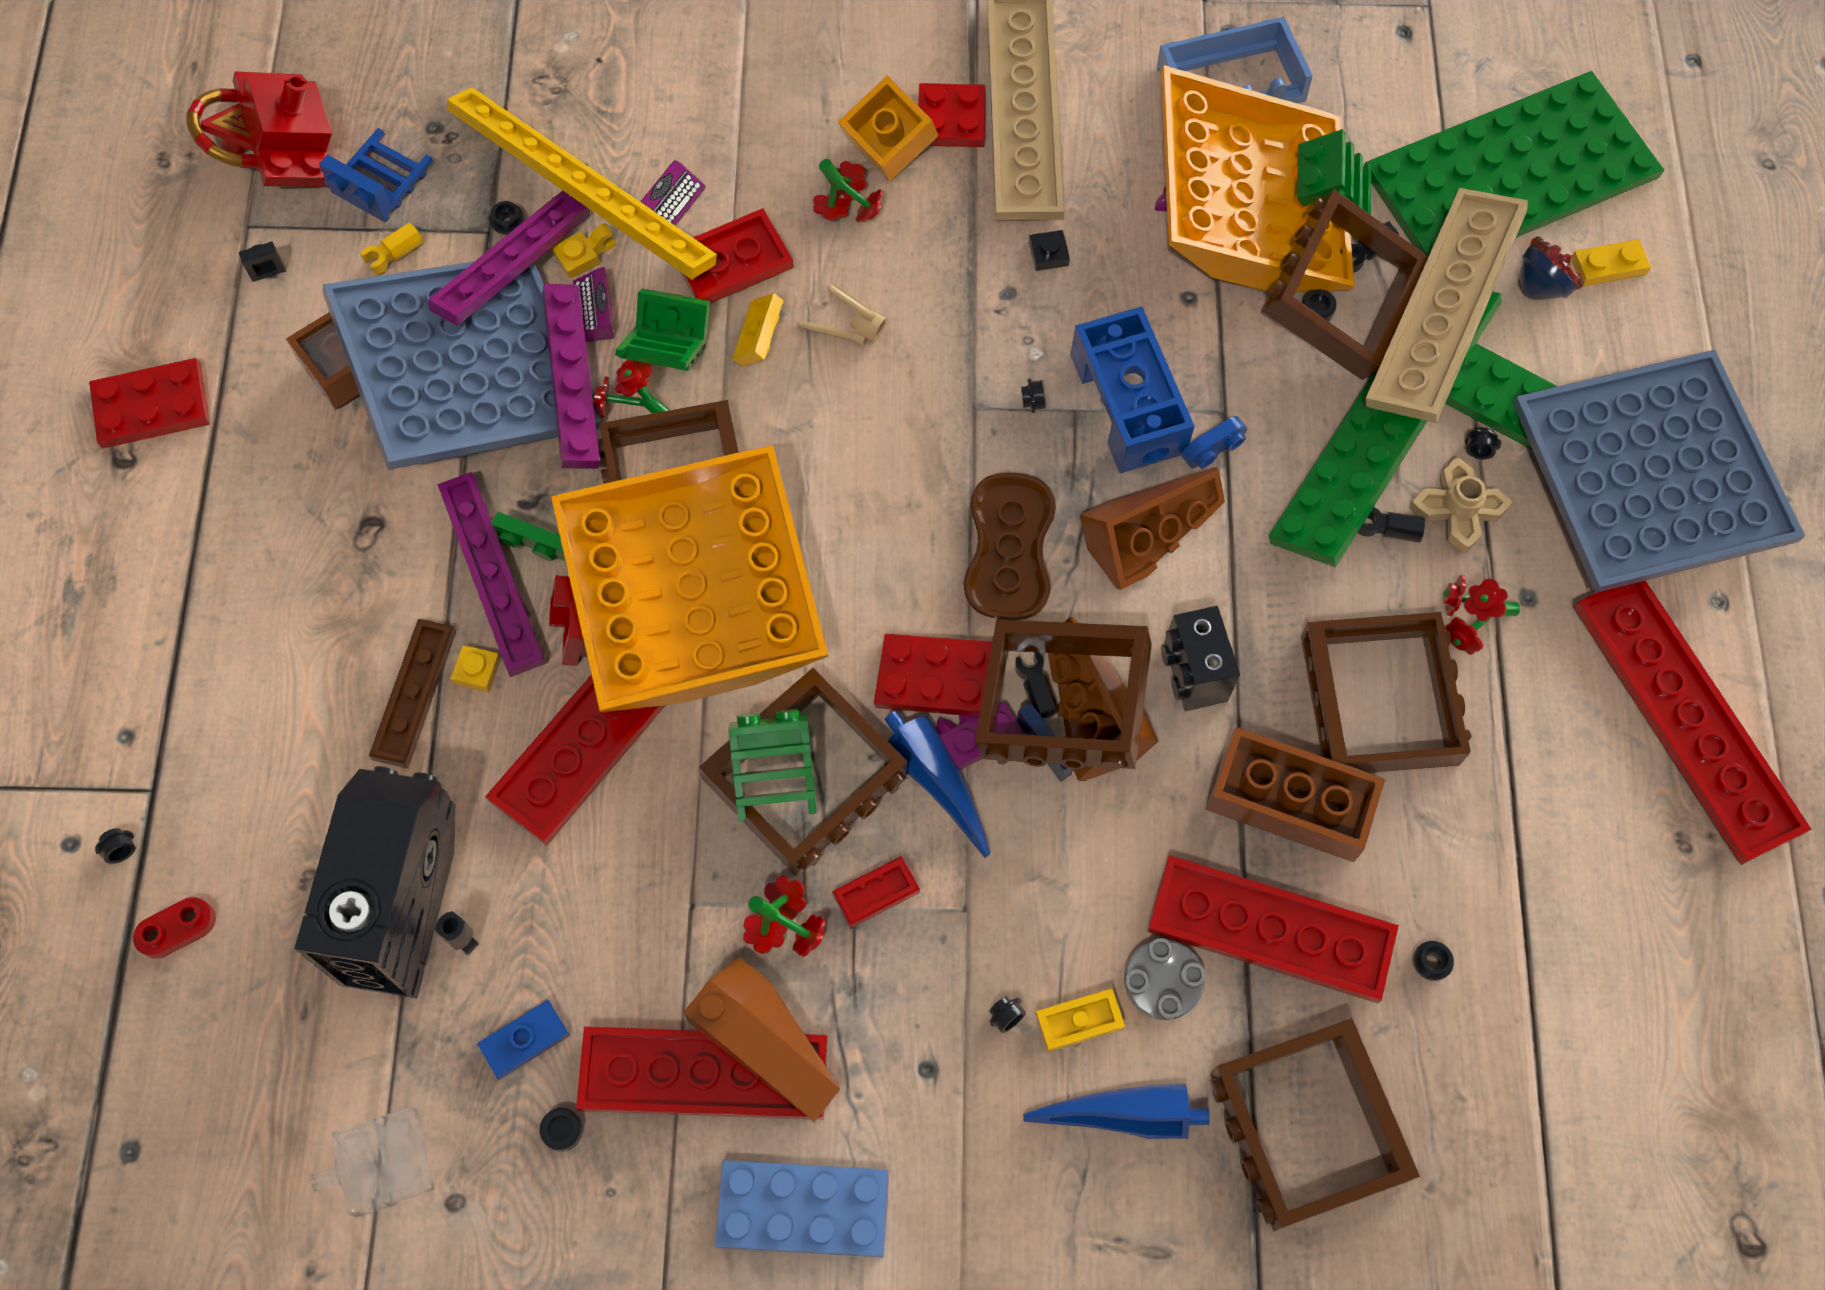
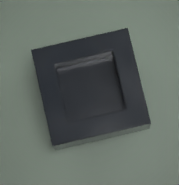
M1063 230L1029 235L1028 243L1035 271L1069 266L1070 256Z
M273 241L254 245L249 249L239 252L241 262L252 282L286 272L284 263Z

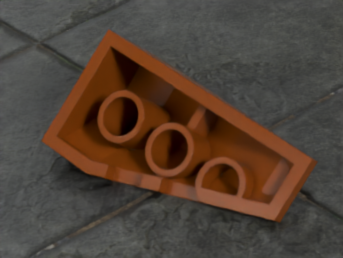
M1211 468L1114 499L1080 514L1086 547L1116 589L1121 590L1148 577L1157 569L1156 563L1167 552L1173 553L1180 546L1178 543L1180 539L1191 529H1198L1225 503L1219 469Z
M738 957L712 977L684 1010L683 1013L689 1024L814 1123L840 1091L839 1086L771 982Z

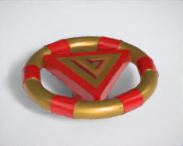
M214 89L195 98L186 113L188 131L194 142L207 155L222 163L240 168H258L254 154H243L247 150L253 151L239 103L202 120L200 125V118L207 106L216 102H239L235 89ZM204 132L221 138L220 143L224 149L217 146Z

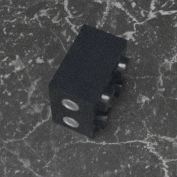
M1218 605L1173 616L1169 630H1166L1164 644L1161 645V655L1165 666H1171L1174 678L1171 680L1175 699L1182 701L1184 711L1228 702L1240 677V672Z

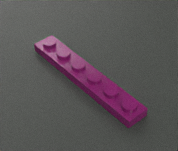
M562 190L428 299L429 310L458 326L590 216V209Z
M544 283L542 296L561 468L598 469L600 457L579 285Z
M470 472L437 484L509 676L512 677L546 664L498 537L491 525L490 516L473 473Z

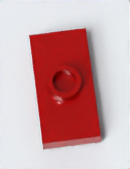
M900 856L832 891V895L851 929L919 894L920 888L903 857Z

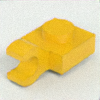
M604 223L597 226L588 238L581 231L554 245L552 250L569 279H572L600 264L597 255L611 250L616 246V243L612 238V231Z

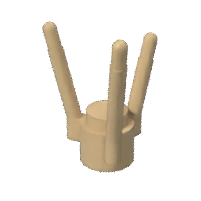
M834 284L827 287L828 291L856 311L851 322V327L855 328V333L805 321L797 322V326L800 328L853 340L863 346L867 339L873 343L878 340L886 325L887 318L867 308L848 292Z

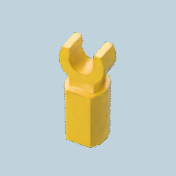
M409 222L381 240V244L378 246L372 245L364 248L360 255L365 264L372 259H378L370 266L373 273L379 275L386 271L391 261L399 260L424 242L417 229Z

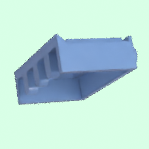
M1285 17L1264 20L1247 26L1234 27L1221 32L1204 34L1199 37L1160 45L1157 71H1160V73L1163 66L1188 71L1275 50L1291 85L1285 86L1282 78H1276L1270 83L1269 90L1258 93L1293 103H1301L1307 100L1313 77ZM1250 85L1242 87L1244 89L1253 91Z

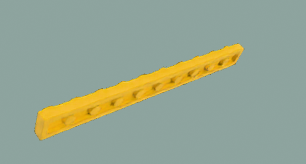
M473 87L447 99V111L691 280L716 265V253Z

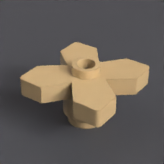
M1456 457L1440 475L1443 490L1425 488L1413 500L1410 510L1418 517H1424L1425 522L1448 520L1447 540L1462 553H1466L1482 535L1479 520L1497 522L1512 505V500L1497 488L1486 489L1484 483L1474 476V469L1462 459Z

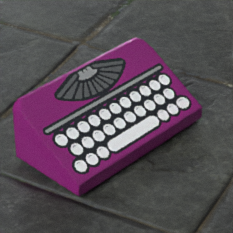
M674 160L640 202L676 226L705 190V185L683 164Z
M601 267L573 280V285H579L586 342L614 339L608 278L605 267Z

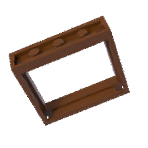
M1333 189L1322 198L1317 196L1313 205L1306 210V214L1309 216L1293 237L1295 245L1279 266L1282 270L1279 278L1267 290L1270 293V297L1263 312L1352 374L1364 380L1378 372L1429 256ZM1330 220L1399 269L1364 346L1294 298V294Z
M728 400L600 423L602 438L597 439L600 459L606 458L607 469H601L603 484L622 480L617 453L618 447L719 429L724 456L739 453Z
M1441 612L1307 623L1301 635L1322 757L1367 773L1460 766L1471 752L1469 740L1472 736L1469 730H1465L1463 721L1465 701L1462 694H1458L1455 681L1458 678V667L1456 661L1450 657L1448 646L1450 645L1451 634L1450 631L1446 632ZM1423 637L1445 748L1347 756L1327 645Z
M996 619L975 744L981 758L997 760L998 764L1017 761L1035 767H1041L1047 763L1062 764L1070 769H1082L1085 766L1102 767L1104 770L1114 772V768L1135 769L1152 648L1148 627ZM1008 651L1131 657L1120 741L994 733Z
M814 668L809 670L760 713V719L776 718L775 712L781 710L798 709L800 713L820 696L887 765L794 849L753 806H745L746 821L743 822L794 876L802 869L806 870L811 865L815 866L822 857L821 851L830 843L833 845L839 844L851 831L849 826L859 817L863 820L869 817L879 806L877 801L887 792L890 794L895 793L899 790V785L907 779L905 775H907L908 762ZM729 740L699 766L702 780L737 815L735 787L726 779L733 772ZM740 759V763L742 764L746 759Z
M1352 1018L1218 1065L1211 1072L1213 1079L1209 1081L1214 1091L1212 1095L1217 1103H1223L1228 1116L1224 1120L1227 1133L1233 1143L1238 1142L1244 1156V1158L1240 1159L1242 1171L1248 1183L1254 1182L1260 1199L1256 1200L1259 1213L1262 1212L1266 1224H1271L1273 1232L1420 1177ZM1333 1041L1389 1174L1288 1211L1234 1075Z

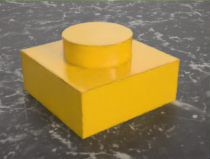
M462 645L450 679L455 685L489 693L501 658L498 653Z

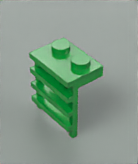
M1343 129L1298 144L1297 200L1303 207L1313 204L1317 196L1322 198L1335 189L1371 215V167L1369 164L1363 166V156L1361 153L1354 154V144L1352 141L1346 142V133Z
M642 288L638 292L636 326L616 348L615 356L622 359L689 371L691 363L694 364L696 362V356L699 357L701 355V349L704 350L706 348L710 301Z
M798 709L775 712L776 718L760 719V713L742 714L736 716L737 722H730L728 731L738 821H746L745 806L808 800L809 814L817 813L807 715H799ZM803 753V767L741 773L740 759ZM805 776L806 790L744 796L743 783Z

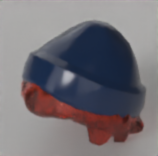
M1539 236L1531 240L1530 246L1522 255L1523 261L1520 270L1522 289L1531 299L1567 298L1575 290L1583 287L1584 278L1580 272H1575L1570 266L1571 254L1560 253V246H1550L1549 242H1546Z

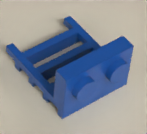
M377 128L347 164L327 154L319 163V166L325 177L324 182L333 194L386 223L390 218L388 215L394 207L399 208L402 204V197L407 192L411 194L414 190V183L419 178L423 180L427 175L425 171L432 164L433 159L426 154L418 164L379 142L385 134L383 130ZM372 151L410 172V174L405 178L367 157V155ZM359 165L398 188L393 193L384 188L382 184L356 171L355 168Z

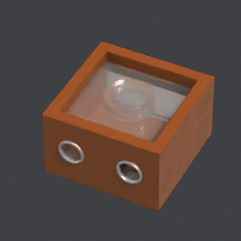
M330 312L286 338L298 362L335 410L360 395Z

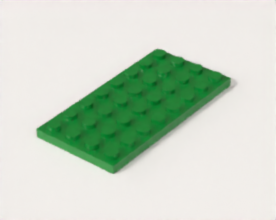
M1593 71L1366 161L1364 166L1369 164L1371 167V184L1411 244L1427 256L1432 251L1459 188L1528 200L1527 212L1517 233V238L1661 177L1665 170Z

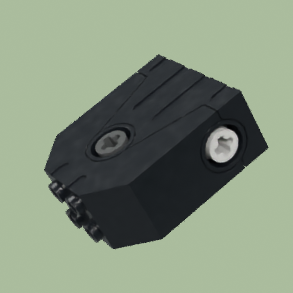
M382 766L374 767L373 771L359 769L337 796L304 912L307 916H303L294 950L301 953L305 959L313 963L315 967L324 972L326 976L335 981L339 986L416 999L418 997L425 969L424 965H426L454 856L456 805L450 800L446 790L442 789L441 783L433 775L420 772L414 773L413 777L398 775L396 770Z

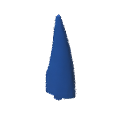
M897 711L889 714L884 719L893 732L888 743L908 762L907 774L919 783L951 816L983 857L989 856L990 852L982 823L959 768H957L930 718L922 716L905 723Z
M1165 1084L1117 1089L1073 1098L1023 1114V1121L1110 1130L1147 1139H1188L1189 1125H1209L1210 1115L1209 1108L1189 1109L1186 1084Z

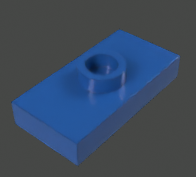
M546 1000L477 1044L496 1078L500 1080L570 1035L551 1002Z

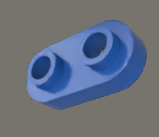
M1238 416L1231 417L1192 441L1185 448L1181 456L1190 468L1198 466L1201 469L1206 468L1224 450L1233 451L1246 440L1244 434L1247 431V427Z

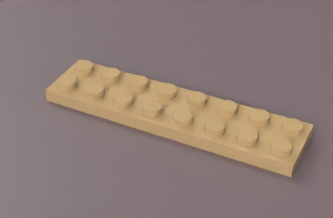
M987 0L995 220H1063L1064 197L1053 1Z
M1459 188L1366 396V407L1437 423L1528 208V200Z

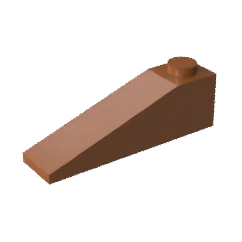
M1069 617L1065 621L1067 623H1078L1074 617ZM1048 653L1052 681L1058 684L1061 702L1057 704L1059 708L1058 717H1063L1065 737L1120 741L1127 688L1103 656ZM1144 711L1137 760L1159 742ZM1093 766L1073 769L1078 781H1086L1112 772L1104 770L1102 767Z

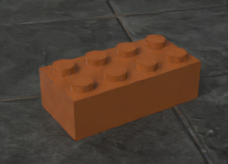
M1235 727L1228 741L1206 810L1355 862L1365 849L1385 779Z

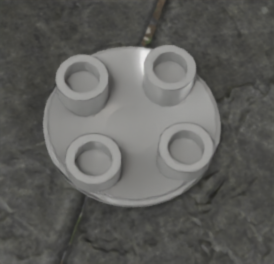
M1164 938L1155 939L1139 947L1132 954L1125 968L1124 984L1129 999L1138 1010L1155 1019L1171 1020L1187 1014L1196 1006L1204 989L1205 972L1194 953L1186 946Z

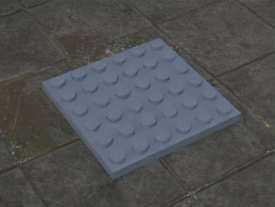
M473 262L323 284V296L388 470L558 437L542 296L544 284L535 262L458 326L430 311L428 299ZM594 407L595 424L597 430L600 427L601 420L596 408Z
M1715 350L1520 395L1512 403L1595 593L1797 543L1805 537Z

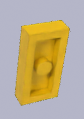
M1640 239L1576 250L1571 257L1582 287L1647 275L1651 269Z
M772 293L750 302L732 360L739 365L745 366L765 360V357L768 355L770 341L774 329L779 322V313L783 300L776 294Z
M1112 988L1035 1012L1047 1053L1118 1032L1125 1028Z

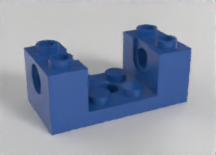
M1143 307L1075 325L1070 356L1082 384L1091 381L1095 382L1112 424L1107 444L1119 473L1181 456L1185 448L1190 444L1195 425ZM1135 373L1141 376L1143 382L1138 385H1132L1126 382L1124 376Z

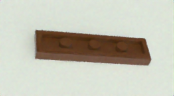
M423 619L417 620L369 753L371 760L409 768L456 634L454 626Z

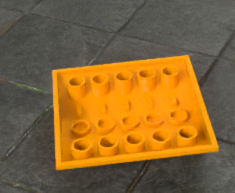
M1163 66L1161 68L1168 244L1212 278L1267 291L1271 284L1279 278L1282 272L1279 266L1284 257L1292 251L1295 245L1293 237L1309 216L1306 214V210L1313 205L1310 204L1303 207L1297 200L1298 144L1341 130L1340 116ZM1331 220L1296 292H1308L1315 289L1345 291L1352 290L1355 287L1350 234Z
M773 445L551 496L600 712L680 704L754 686L828 657Z

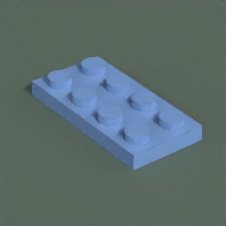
M723 1160L715 1247L883 1258L888 1170Z

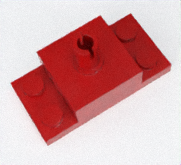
M235 71L232 81L263 185L327 187L319 163L327 155L332 132L316 81H307L302 74Z

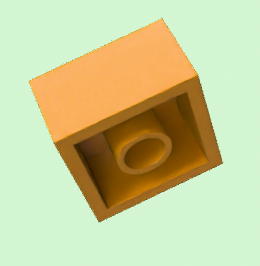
M888 75L838 121L846 138L889 182L939 136L932 119Z

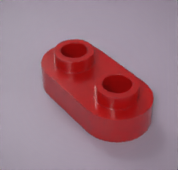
M197 897L183 899L141 921L133 933L134 946L140 953L149 958H163L206 936L213 929L216 921L214 909L207 902ZM191 911H196L195 918L190 922H185L186 915ZM153 930H158L157 938L153 941H148L149 933Z

